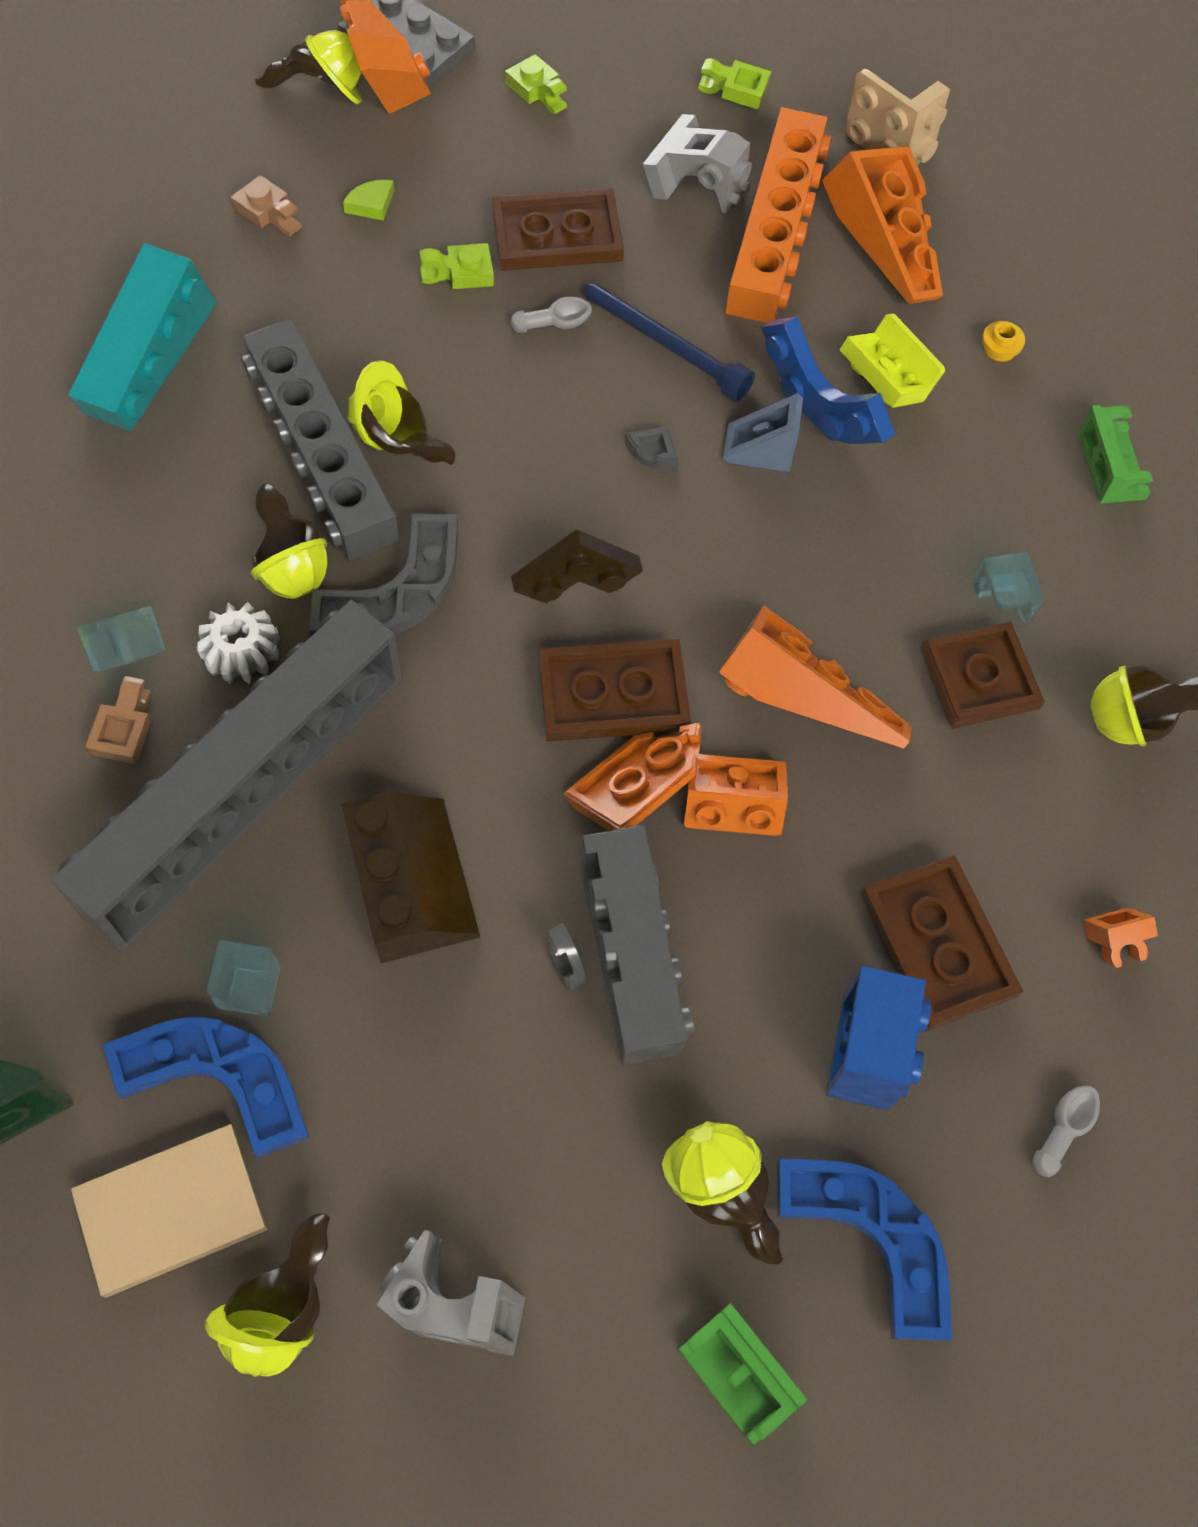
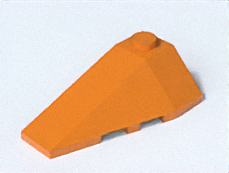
M339 0L341 6H339L341 14L349 27L346 29L360 70L387 112L392 114L430 95L431 92L425 78L431 76V73L422 53L414 54L407 40L371 0Z

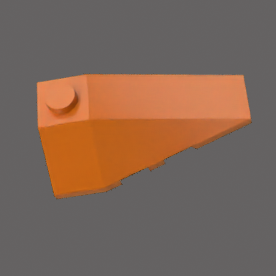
M902 146L850 151L822 180L837 217L908 304L938 300L943 296L936 251L929 246L927 231L932 228L930 215L924 214L922 198L926 195L925 182L910 147Z
M765 605L758 612L718 672L725 677L726 685L741 696L749 694L757 701L903 749L910 742L911 725L870 690L864 687H859L857 690L853 689L849 685L850 679L844 673L845 669L835 660L818 659L809 649L813 642Z

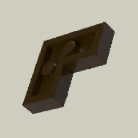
M576 529L514 573L511 579L514 592L547 604L559 598L564 591L577 582H582L607 593L617 591L623 588L629 580L643 572L639 555Z

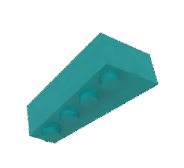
M146 243L143 244L68 394V397L85 415L130 432L143 416L147 407L217 304L191 259Z

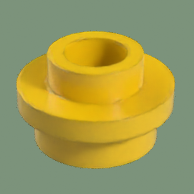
M993 322L985 328L982 336L984 351L989 358L995 361H1009L1022 351L1025 344V335L1017 325L1011 322Z

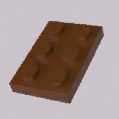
M613 188L492 197V210L501 271L623 261L624 247Z
M680 638L539 648V666L547 742L630 736L649 732L654 734L679 732L680 726L691 724Z
M955 855L863 888L861 896L897 973L926 980L924 999L931 1000V1013L925 1032L1015 999L1023 992Z

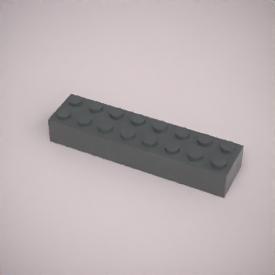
M350 600L339 611L335 610L329 613L322 621L319 630L305 643L301 642L295 645L288 652L285 661L273 673L258 679L244 700L234 709L224 711L216 719L212 729L196 744L193 743L185 747L177 756L172 767L159 779H153L146 783L139 791L137 799L120 815H114L109 818L99 829L98 835L85 848L69 855L61 863L58 873L50 881L77 914L122 954L403 680L395 634L353 600Z

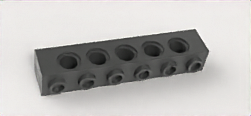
M289 319L244 335L243 339L247 351L246 355L241 356L244 369L250 381L258 379L261 387L257 388L260 401L266 413L274 411L277 419L273 420L275 430L282 445L290 444L294 451L290 453V458L299 479L308 478L311 486L306 487L308 496L316 513L324 511L328 518L324 522V526L333 547L341 545L348 560L351 561L399 542L396 516L293 320Z

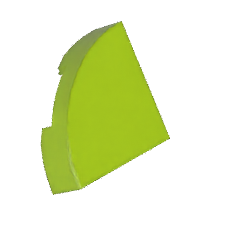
M374 180L357 186L343 201L344 213L384 221L395 192L394 181Z

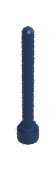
M589 283L585 287L584 293L589 300L715 378L717 386L721 387V393L734 402L741 401L751 389L755 379V372L741 363L735 365L728 363L725 365L598 284Z

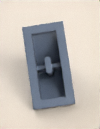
M797 393L728 423L723 459L731 464L790 472L799 435L803 398Z

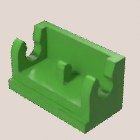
M1092 405L1078 432L1100 504L1146 500L1150 494L1149 487L1145 484L1153 482V477L1149 471H1140L1128 434L1130 429L1128 422H1112L1114 419L1132 417L1131 410L1127 406L1101 407L1100 405Z
M731 1303L678 1349L752 1446L759 1440L765 1439L807 1401V1398Z

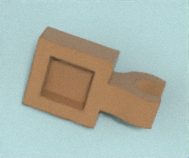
M259 175L231 196L234 210L261 229L271 222L282 233L291 236L302 228L301 223L292 217L298 212V208L289 200V195L262 175Z
M125 676L120 687L116 705L100 704L85 745V749L90 755L135 765L138 764L152 724L148 713H143L147 709L152 695L151 690L143 689L146 683L145 680Z

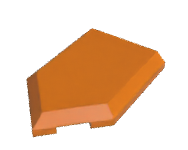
M700 723L680 726V733L655 737L653 732L633 736L564 793L566 800L575 810L608 831L637 826L697 775L702 730Z

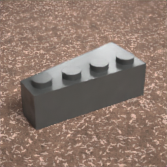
M645 825L584 835L581 876L622 1065L684 1054L688 1042L687 1036L694 1035L693 1020L688 1004L681 1005L677 986L682 985L681 970L677 956L670 953L667 938L670 937L669 919L665 907H661L658 893V873L655 862L651 858Z

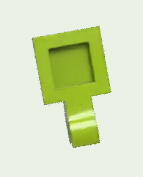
M536 54L505 70L506 85L528 104L539 99L552 114H557L567 108V103L559 96L567 91L566 85L559 79V74Z
M709 58L705 60L701 69V73L705 75L702 76L698 89L706 94H714L719 90H723L722 99L758 110L769 84L771 71L737 60L734 61L732 67H729L715 59Z
M488 243L447 246V255L432 248L419 251L422 283L433 284L439 281L451 280L452 289L494 286V272Z

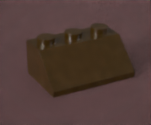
M389 791L341 803L370 927L381 963L480 938L444 799Z

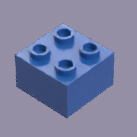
M866 966L860 967L843 995L826 1096L889 1110L901 1096L906 1097L911 1083L918 1084L924 1062V1053L916 1050L919 1031H926L931 1013V1000L924 999L926 980Z

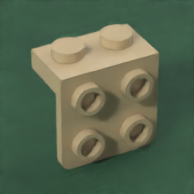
M863 69L857 73L845 128L846 134L852 141L866 150L909 146L917 165L921 162L925 163L934 155L938 147L937 136L940 125L947 114L945 107L950 89L937 81L910 100L868 69Z

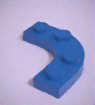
M798 316L773 320L761 327L765 337L766 351L770 358L774 360L782 379L781 389L783 394L788 398L798 393L803 398L802 412L823 431L828 439L848 444L883 443L896 435L880 393L864 395L844 394L833 387L823 376L813 358Z
M190 1017L168 1020L102 1044L116 1094L121 1099L176 1078L192 1075L213 1078L229 1088L235 1097L254 1155L257 1158L310 1138L288 1074L272 1050L252 1033L249 1034L240 1028L225 1024L222 1020Z
M780 1158L777 1161V1218L831 1220L857 1228L873 1241L884 1258L889 1280L891 1339L951 1341L952 1325L948 1266L940 1238L926 1213H922L912 1200L897 1188L899 1186L897 1183L872 1169L840 1161Z

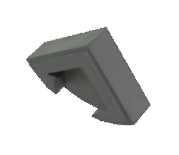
M668 426L625 434L626 447L631 455L640 463L657 470H678L679 460Z
M564 923L547 931L546 951L565 987L572 991L586 984V976L581 960Z

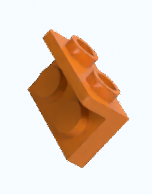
M699 754L697 775L687 783L684 826L692 829L772 836L781 835L788 803L786 762Z

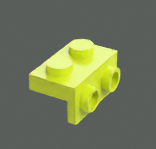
M895 314L885 315L874 333L848 336L840 348L842 354L850 361L851 368L857 374L863 376L877 391L876 393L881 394L883 402L892 408L924 402L945 372V367Z

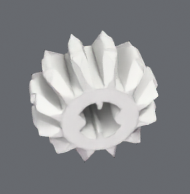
M228 602L226 613L220 615L210 611L209 620L211 624L199 625L198 634L201 641L197 643V651L200 658L205 661L207 670L213 676L222 674L224 681H227L229 684L238 675H241L243 680L250 684L251 673L257 671L267 675L269 670L267 662L278 661L279 651L277 645L279 644L280 636L277 628L272 625L270 616L265 610L255 613L254 607L248 602L239 611H236L234 606Z

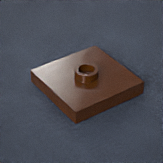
M1011 621L927 639L923 641L920 647L951 729L1039 710L1045 702Z

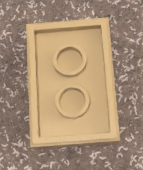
M232 1124L70 1188L99 1292L104 1298L268 1230L235 1128Z

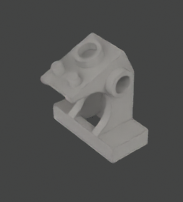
M682 114L643 163L653 198L667 200L685 176H697L704 187L715 190L721 211L726 214L732 204H739L741 192L747 193L751 183L747 179L752 169V163L748 161L751 143L743 139L739 134L727 130L699 128L696 115Z
M424 1230L418 1240L410 1237L404 1246L409 1255L404 1263L398 1262L387 1274L381 1287V1291L384 1294L377 1303V1306L404 1329L421 1337L484 1348L494 1353L514 1356L525 1297L502 1280L478 1276L476 1290L472 1294L462 1299L445 1298L437 1282L438 1267L444 1241L427 1230Z

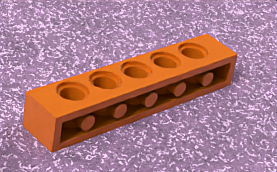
M781 107L731 278L725 314L770 323L775 320L778 308H787L792 283L785 282L786 277H795L800 252H795L794 248L795 246L803 247L808 222L802 221V218H811L816 193L810 192V188H819L824 164L817 162L818 159L826 161L830 146L831 135L824 134L828 117Z

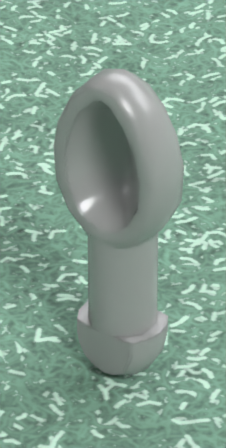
M564 297L552 303L548 309L530 312L520 310L515 312L511 316L510 325L518 333H527L528 329L555 326L563 330L574 329L588 320L592 313V307L584 299Z
M1088 1085L1078 1086L1068 1091L1059 1100L1055 1108L1054 1118L1056 1124L1042 1149L1037 1150L1032 1159V1166L1037 1174L1043 1177H1052L1057 1174L1062 1167L1060 1162L1073 1139L1084 1135L1092 1129L1097 1121L1100 1109L1099 1094L1095 1088Z

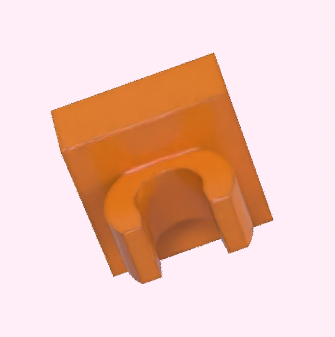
M1129 907L1083 919L1086 939L1102 945L1101 953L1103 960L1116 968L1122 967L1120 952L1125 945L1129 947L1130 957L1143 961L1146 960L1148 954L1147 946L1143 940L1158 936L1155 917Z

